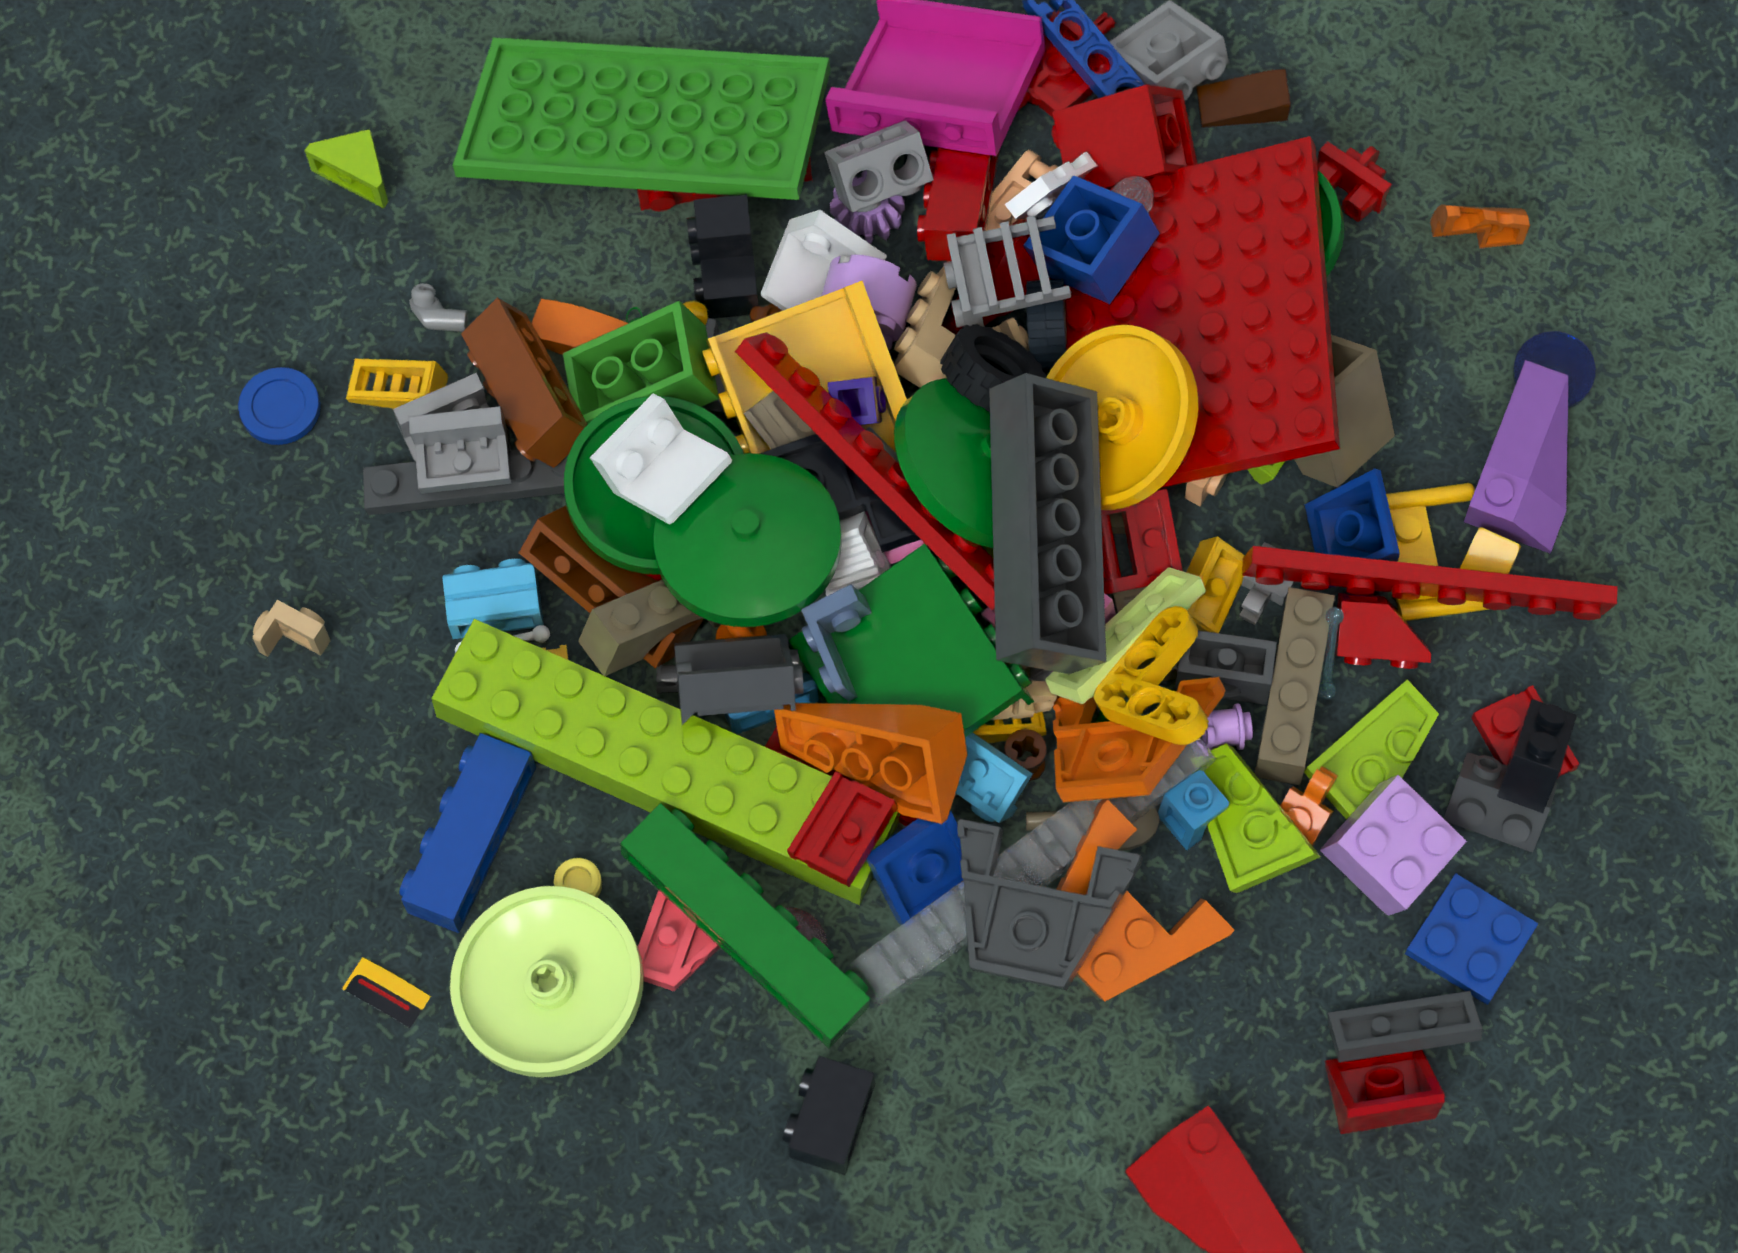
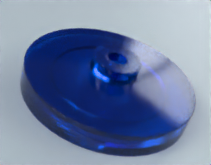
M1550 331L1535 335L1522 345L1513 365L1515 386L1525 360L1568 375V409L1578 405L1586 398L1595 380L1596 366L1590 350L1581 340L1567 333Z

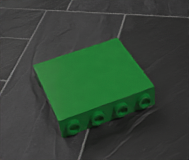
M926 544L917 548L858 590L866 597L872 613L862 617L861 622L848 631H835L831 633L857 698L847 701L836 691L831 693L827 689L819 672V668L824 666L819 651H812L804 637L803 631L789 639L792 647L798 649L799 658L828 703L924 705L958 712L962 715L964 735L967 737L1019 699H1023L1028 705L1033 703L1034 700L1026 689L1027 686L1032 684V681L1021 665L996 660L995 627L992 623L985 627L977 616L983 608L968 587L962 591L959 589L953 579L957 575Z

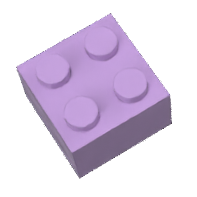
M1396 775L1379 783L1322 846L1320 851L1373 903L1389 916L1407 910L1467 841L1399 775Z

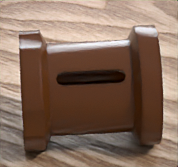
M1021 729L1012 733L1005 743V755L1033 774L1028 783L1039 779L1043 774L1047 748L1042 736L1029 729ZM1025 751L1032 753V756H1028L1025 762L1017 759Z

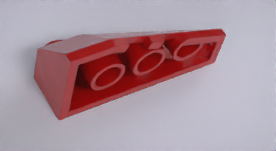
M1209 1106L1169 1131L1125 1170L1126 1175L1151 1211L1163 1221L1169 1222L1203 1251L1206 1250L1208 1253H1303L1242 1152Z

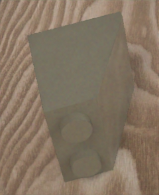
M1331 335L1340 449L1294 460L1303 475L1338 488L1387 444L1395 434L1377 350Z

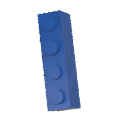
M482 733L479 734L474 746L468 745L459 763L461 774L455 787L449 786L441 799L439 811L442 814L435 829L430 827L422 839L419 850L422 857L416 869H410L402 881L400 896H403L401 900L408 914L454 932H460L534 774L536 765L532 752Z

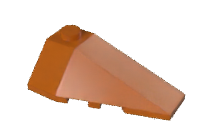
M795 703L796 711H791L790 704L783 705V709L774 710L780 747L783 750L825 773L833 769L895 800L897 804L896 812L902 815L943 824L948 819L967 758L961 713L924 705Z

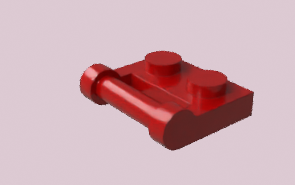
M1167 489L1157 490L1148 498L1126 508L1101 510L1105 594L1146 587L1168 567L1183 571ZM1122 512L1133 574L1121 576L1109 515Z

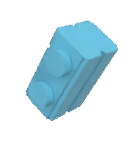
M507 559L500 562L497 568L480 570V567L475 565H464L455 568L453 574L443 575L447 623L452 639L464 638L473 619L504 632L530 629L538 625H544L536 568L531 563H526L522 559Z

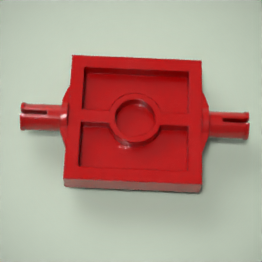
M1054 11L1049 20L1054 22L1060 11L1057 13ZM1105 12L1101 13L1093 22L1103 35L1115 27L1113 18L1111 16L1108 17V14ZM1065 21L1060 24V33L1066 40L1077 41L1082 37V29L1077 23ZM1044 34L1045 52L1017 112L1028 102H1031L1053 118L1052 112L1081 104L1093 91ZM1092 54L1088 57V67L1094 73L1105 74L1110 70V62L1104 55Z

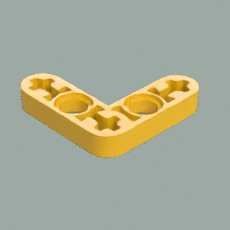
M1174 606L1161 611L1100 682L1094 692V700L1105 718L1177 745L1191 744L1205 733L1209 720L1197 700L1158 686L1198 636L1197 625L1187 609ZM1155 658L1150 665L1143 669H1137L1146 660ZM1156 703H1160V705L1151 713L1147 715H1141L1142 712L1149 706Z

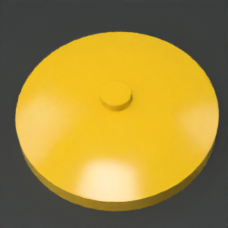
M1116 325L1099 329L1081 338L1065 351L1054 364L1046 378L1097 391L1101 510H1116L1137 504L1154 494L1172 477L1191 445L1198 416V392L1191 367L1180 350L1170 341L1150 330L1133 325Z

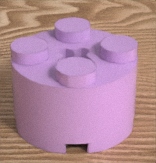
M851 255L849 262L839 263L840 256L832 259L821 296L863 281L887 348L890 350L892 343L897 341L905 330L906 319L910 312L917 287L915 279L909 275L907 282L898 276L900 267L871 256Z

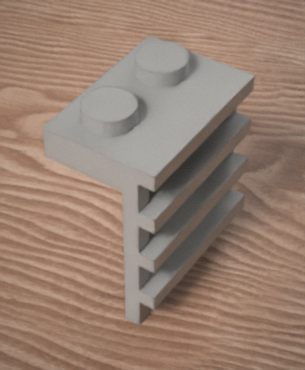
M1035 216L1026 217L1027 222L1009 226V221L1000 223V228L983 231L982 227L973 229L974 234L956 237L955 233L947 234L952 261L944 262L943 264L948 288L958 289L959 299L951 301L956 327L972 326L973 324L984 327L982 318L984 316L1072 298L1069 286L1051 289L1039 232L1056 229L1054 216L1036 220ZM1030 234L1042 291L1024 295L1012 238ZM1003 240L1015 297L997 301L986 243Z

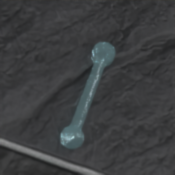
M1337 607L1330 608L1325 615L1329 623L1323 680L1320 681L1318 690L1319 697L1325 700L1333 698L1336 693V686L1332 678L1338 625L1344 619V613Z

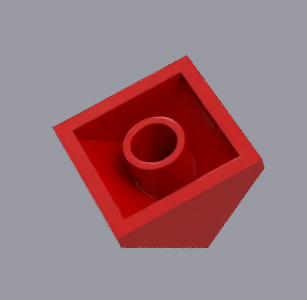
M1423 1050L1338 1062V1059L1325 1060L1340 1134L1436 1119L1445 1103L1444 1092Z

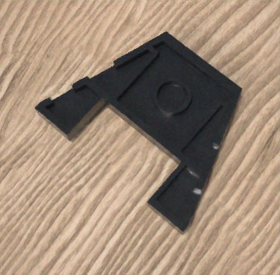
M817 434L759 453L786 459L815 476L833 499L840 520L867 511L882 553L921 540Z

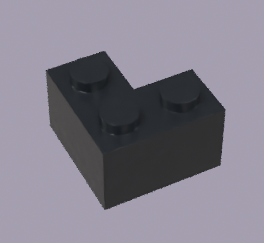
M747 194L694 200L695 217L687 218L692 266L701 265L702 277L693 278L695 300L705 304L708 318L750 315L752 308L759 305Z

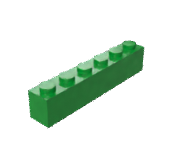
M660 803L620 843L621 855L830 1049L868 1009L871 998L866 994L869 990L866 983L853 971L848 969L843 973L833 964L831 959L834 955L819 939L813 937L809 941L796 929L799 925L798 921L787 909L779 904L773 908L763 899L761 895L764 893V890L750 875L743 872L739 876L726 864L729 861L728 856L717 844L711 840L704 844L691 832L695 828L693 823L680 810L674 808L670 812Z

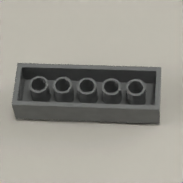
M1024 373L989 389L996 660L1071 674L1106 662L1097 391Z

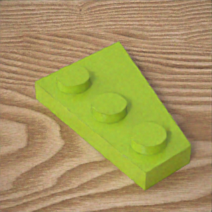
M1407 679L1307 766L1304 773L1311 779L1315 771L1323 766L1338 775L1326 798L1347 820L1379 783L1396 775L1403 778L1439 713Z
M1226 743L1185 762L1190 776L1196 771L1202 770L1229 801L1227 810L1211 820L1207 827L1230 891L1237 894L1321 857L1232 746Z

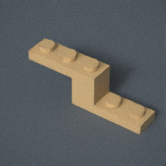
M944 266L937 274L930 271L922 281L917 291V294L922 296V298L914 304L906 319V322L911 325L904 330L894 347V350L899 352L894 364L897 374L919 388L931 381L947 378L942 373L940 361L956 336L941 326L956 289L948 288Z

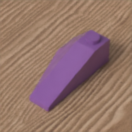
M1525 360L1464 519L1465 523L1478 528H1485L1500 536L1551 553L1567 507L1568 375Z

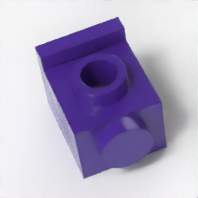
M877 377L828 382L829 394L846 404L851 410L852 417L860 425L882 422L881 413L886 411V396L882 385L878 386Z

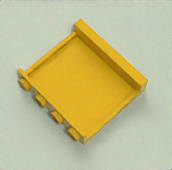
M863 281L706 340L709 348L703 350L702 354L711 377L717 374L720 375L725 391L719 393L718 397L727 420L733 417L737 420L741 434L735 436V438L738 440L744 454H759L771 450L744 416V413L773 390L735 353V350L744 338L765 332L782 340L788 348V353L801 366L814 372L820 380V385L828 393V382L877 377L878 386L882 385L886 396V411L881 413L882 422L861 426L865 430L871 427L896 453L894 443L895 422L902 405L907 399Z

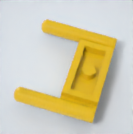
M1471 483L1386 494L1400 552L1397 562L1438 566L1426 507L1471 501L1475 492V487ZM1420 596L1416 600L1396 599L1398 612L1405 621L1490 610L1483 607V602L1466 601L1461 605H1445L1439 603L1437 597Z

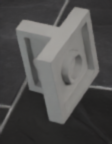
M500 406L408 416L410 436L415 445L418 489L421 494L512 484L509 451L511 450L510 433Z

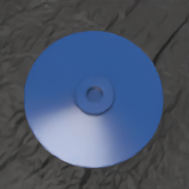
M271 368L260 372L248 381L240 394L238 410L241 421L250 435L267 444L283 445L299 440L314 427L320 414V398L315 385L305 374L291 368Z

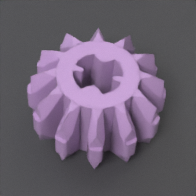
M867 170L862 172V177H854L853 186L860 185L865 180ZM834 188L833 194L835 199H832V202H830V213L837 222L856 235H864V240L871 244L875 234L887 241L890 236V229H899L901 225L900 214H903L905 210V200L902 199V196L895 195L882 200L880 206L871 211L851 212L839 200Z

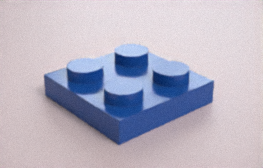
M951 810L948 819L943 824L916 819L872 850L866 859L895 919L905 930L964 889V879L962 878L960 860H962L961 843L958 837L957 822Z
M1455 873L1407 948L1405 955L1465 992L1470 991L1473 997L1488 1005L1535 931L1538 923Z

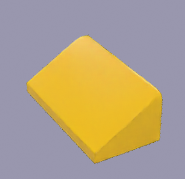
M1218 536L1202 540L1199 543L1186 573L1201 577L1206 592L1187 611L1199 631L1213 633L1220 632L1244 577L1242 576V565L1245 555Z

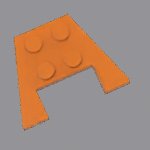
M1220 677L1180 681L1176 692L1197 700L1208 718L1223 698L1226 690ZM1057 696L1053 705L1056 720H1053V732L1057 738V749L1054 750L1055 783L1062 802L1150 795L1187 746V744H1173L1112 721L1091 723L1097 707L1094 696L1084 704Z
M1102 799L1098 803L1094 811L1095 816L1086 834L1082 835L1075 849L1077 853L1065 877L1061 878L1056 890L1086 895L1098 846L1118 850L1136 832L1135 826L1108 799ZM1126 890L1076 975L1101 1000L1107 1001L1230 936L1235 930L1206 900L1200 899L1167 932Z

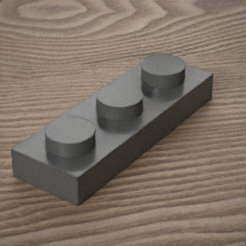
M1470 991L1328 1013V1028L1338 1062L1482 1040L1483 1028Z

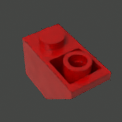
M1338 593L1334 650L1337 656L1344 657L1345 663L1371 665L1372 659L1390 660V665L1393 667L1404 669L1418 668L1419 662L1431 663V652L1428 646L1385 596Z

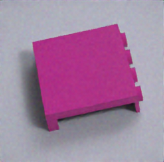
M876 0L879 21L845 89L831 87L825 98L831 131L866 136L906 120L920 132L923 145L997 156L1045 52L1042 17L923 0Z

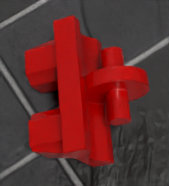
M1327 141L1319 150L1317 169L1326 177L1333 189L1339 186L1349 193L1343 199L1341 206L1345 214L1357 222L1361 221L1373 210L1379 214L1387 205L1385 199L1392 185L1383 179L1386 170L1375 164L1380 151L1370 146L1363 154H1360L1350 147L1345 153Z

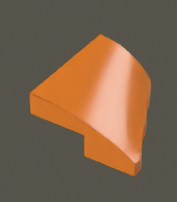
M1440 205L1434 211L1430 221L1433 237L1477 233L1479 248L1523 244L1530 227L1529 217L1522 208Z

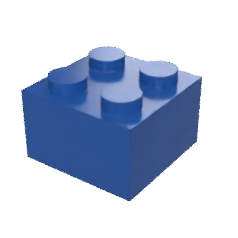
M1074 175L1043 217L1054 216L1056 229L1039 232L1048 277L1051 279H1063L1065 285L1108 304H1111L1160 234L1142 203ZM1029 236L1023 247L1036 265Z

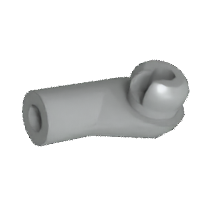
M418 284L411 290L410 307L424 327L430 330L463 332L467 328V310L444 309L435 297V289L429 284Z

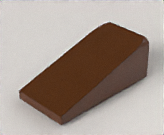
M1285 69L1268 70L1197 87L1201 128L1288 121L1290 97Z

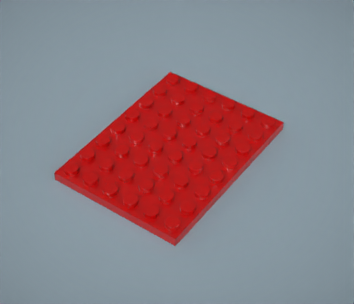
M1311 136L1179 168L1177 173L1160 175L1153 177L1151 180L1109 189L1142 203L1160 234L1111 304L1070 287L1072 298L1066 299V347L1068 350L1081 338L1102 328L1116 325H1133L1162 336L1175 345L1184 355L1191 367L1197 385V423L1186 456L1172 477L1161 488L1339 450L1340 440L1316 146Z

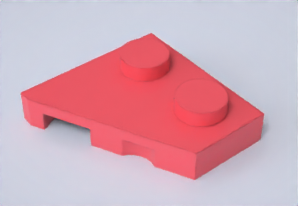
M658 890L638 945L643 965V981L675 991L720 947Z

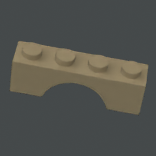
M662 579L592 609L578 642L605 677L641 661L659 641L674 630L692 621L705 618L696 615L683 606L671 594ZM709 621L713 628L719 627L721 625L719 623Z
M1292 587L1288 588L1278 637L1272 684L1254 772L1258 778L1299 786L1301 784L1306 766L1335 595Z

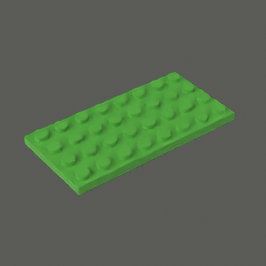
M493 38L453 162L455 176L731 196L747 194V197L799 200L830 75L829 58Z

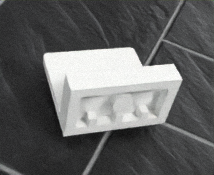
M821 210L795 217L788 222L762 288L761 296L781 310H786L821 297L832 259L840 256L839 263L849 262L851 255H865L885 260L887 255Z
M654 393L590 457L614 494L667 524H672L732 462L731 457L726 451L684 430L665 399Z

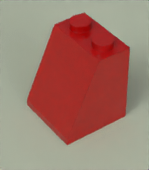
M1145 84L1052 112L1054 119L1052 136L1055 145L1060 149L1062 163L1064 164L1069 161L1071 164L1081 154L1088 152L1098 166L1082 179L1109 190L1121 185L1127 186L1151 180L1153 177L1174 174L1177 173L1179 168L1197 164L1182 90Z

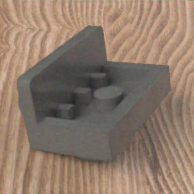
M1467 753L1443 819L1448 823L1533 853L1552 805L1557 787L1556 783L1544 812L1540 813L1497 797L1507 768L1506 765L1501 764L1490 756H1478L1473 753Z

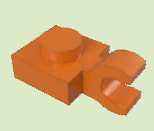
M1323 766L1315 771L1304 793L1292 787L1280 805L1312 846H1314L1334 812L1323 805L1322 802L1338 775Z

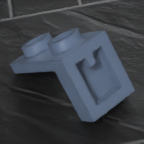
M850 584L801 609L807 625L802 627L804 637L813 652L819 651L824 666L819 668L821 678L831 693L836 691L847 701L857 698V695L831 633L835 631H848L856 627L861 622L862 617L872 613L866 597Z

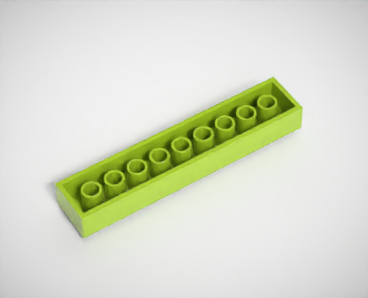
M473 619L431 698L436 717L477 736L482 733L530 751L534 761L650 813L660 803L670 812L676 808L693 823L695 827L692 830L693 832L855 904H861L874 877L867 861H865L851 886L848 887L808 867L806 863L789 857L787 849L832 776L694 715L682 725L680 709L606 676L604 677L599 673L479 620ZM895 811L872 850L893 836L899 824L900 813Z

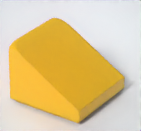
M1479 527L1460 569L1509 574L1521 546L1512 540Z

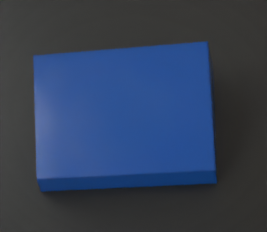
M1373 469L1304 504L1315 553L1398 561L1400 552L1381 470Z

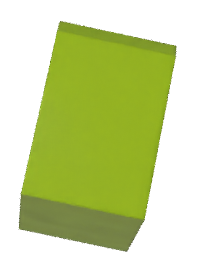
M370 129L309 143L305 153L311 171L382 208L387 205L388 198Z

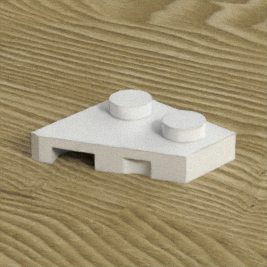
M1085 152L1071 164L1068 161L1053 171L1040 176L1008 201L1005 206L1015 219H1025L1030 216L1042 219L1073 175L1082 179L1098 165L1090 154Z

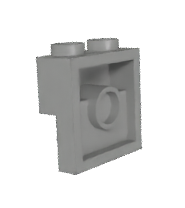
M1171 0L1109 41L1145 84L1182 90L1184 101L1191 95L1193 87L1206 78L1209 80L1219 78L1224 72L1226 64L1229 63L1224 37Z

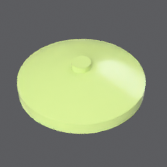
M542 886L522 890L503 898L483 912L474 921L461 940L454 957L450 976L453 1010L466 1037L484 1057L497 1066L510 1072L530 1077H555L570 1074L588 1067L604 1057L621 1041L629 1030L639 1009L643 992L642 959L635 939L625 922L610 906L586 892L561 886Z

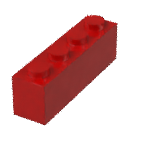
M939 147L938 151H931L929 166L933 181L924 185L923 203L924 208L927 210L926 215H919L917 223V238L919 242H925L927 260L952 261L947 234L955 233L956 237L974 234L973 229L979 227L986 231L999 152L997 156Z

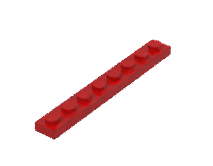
M768 332L744 338L735 350V353L991 610H994V559L980 545L958 536L929 513L907 483L899 462L884 449L880 438L874 433L865 430L852 417L848 406L842 401L833 398L820 385L817 375L810 369L801 366L788 353V348L782 340L770 335Z
M1252 546L1243 557L1242 576L1255 577L1257 583L1264 585H1279L1285 580L1301 582V587L1309 590H1325L1330 585L1347 587V592L1355 595H1370L1375 591L1392 592V597L1400 600H1416L1420 596L1437 597V601L1445 605H1461L1466 601L1483 602V607L1491 610H1506L1511 608V606L1528 607V612L1536 615H1551L1556 613V611L1573 612V617L1581 620L1599 619L1601 615H1604L1617 605L1618 586Z

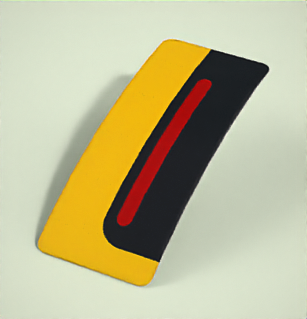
M363 957L342 988L344 991L374 1006L408 1028H411L431 998L430 995Z

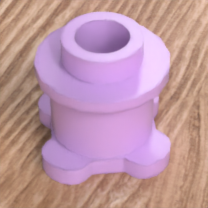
M1239 703L1234 704L1233 709L1213 710L1208 716V728L1202 735L1204 753L1226 743L1230 746H1236L1238 750H1243L1245 740H1252L1253 736L1250 712H1242Z

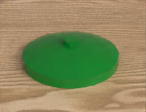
M947 378L931 381L923 385L908 398L897 415L894 443L899 465L913 493L929 513L941 524L970 542L993 548L990 412L962 396L947 381Z
M646 396L627 400L608 408L596 416L581 431L567 457L564 471V496L566 508L575 530L586 545L598 556L617 567L632 572L657 575L660 572L657 566L653 539L657 517L614 494L590 459L602 444L650 397ZM660 396L665 399L684 430L726 451L729 456L744 454L731 430L714 414L694 403L678 398Z
M747 453L730 455L732 462L672 524H667L656 518L653 539L657 566L671 594L696 615L715 623L735 627L768 625L802 611L801 609L813 603L829 585L841 555L840 519L835 503L823 484L799 465L786 459L765 454Z

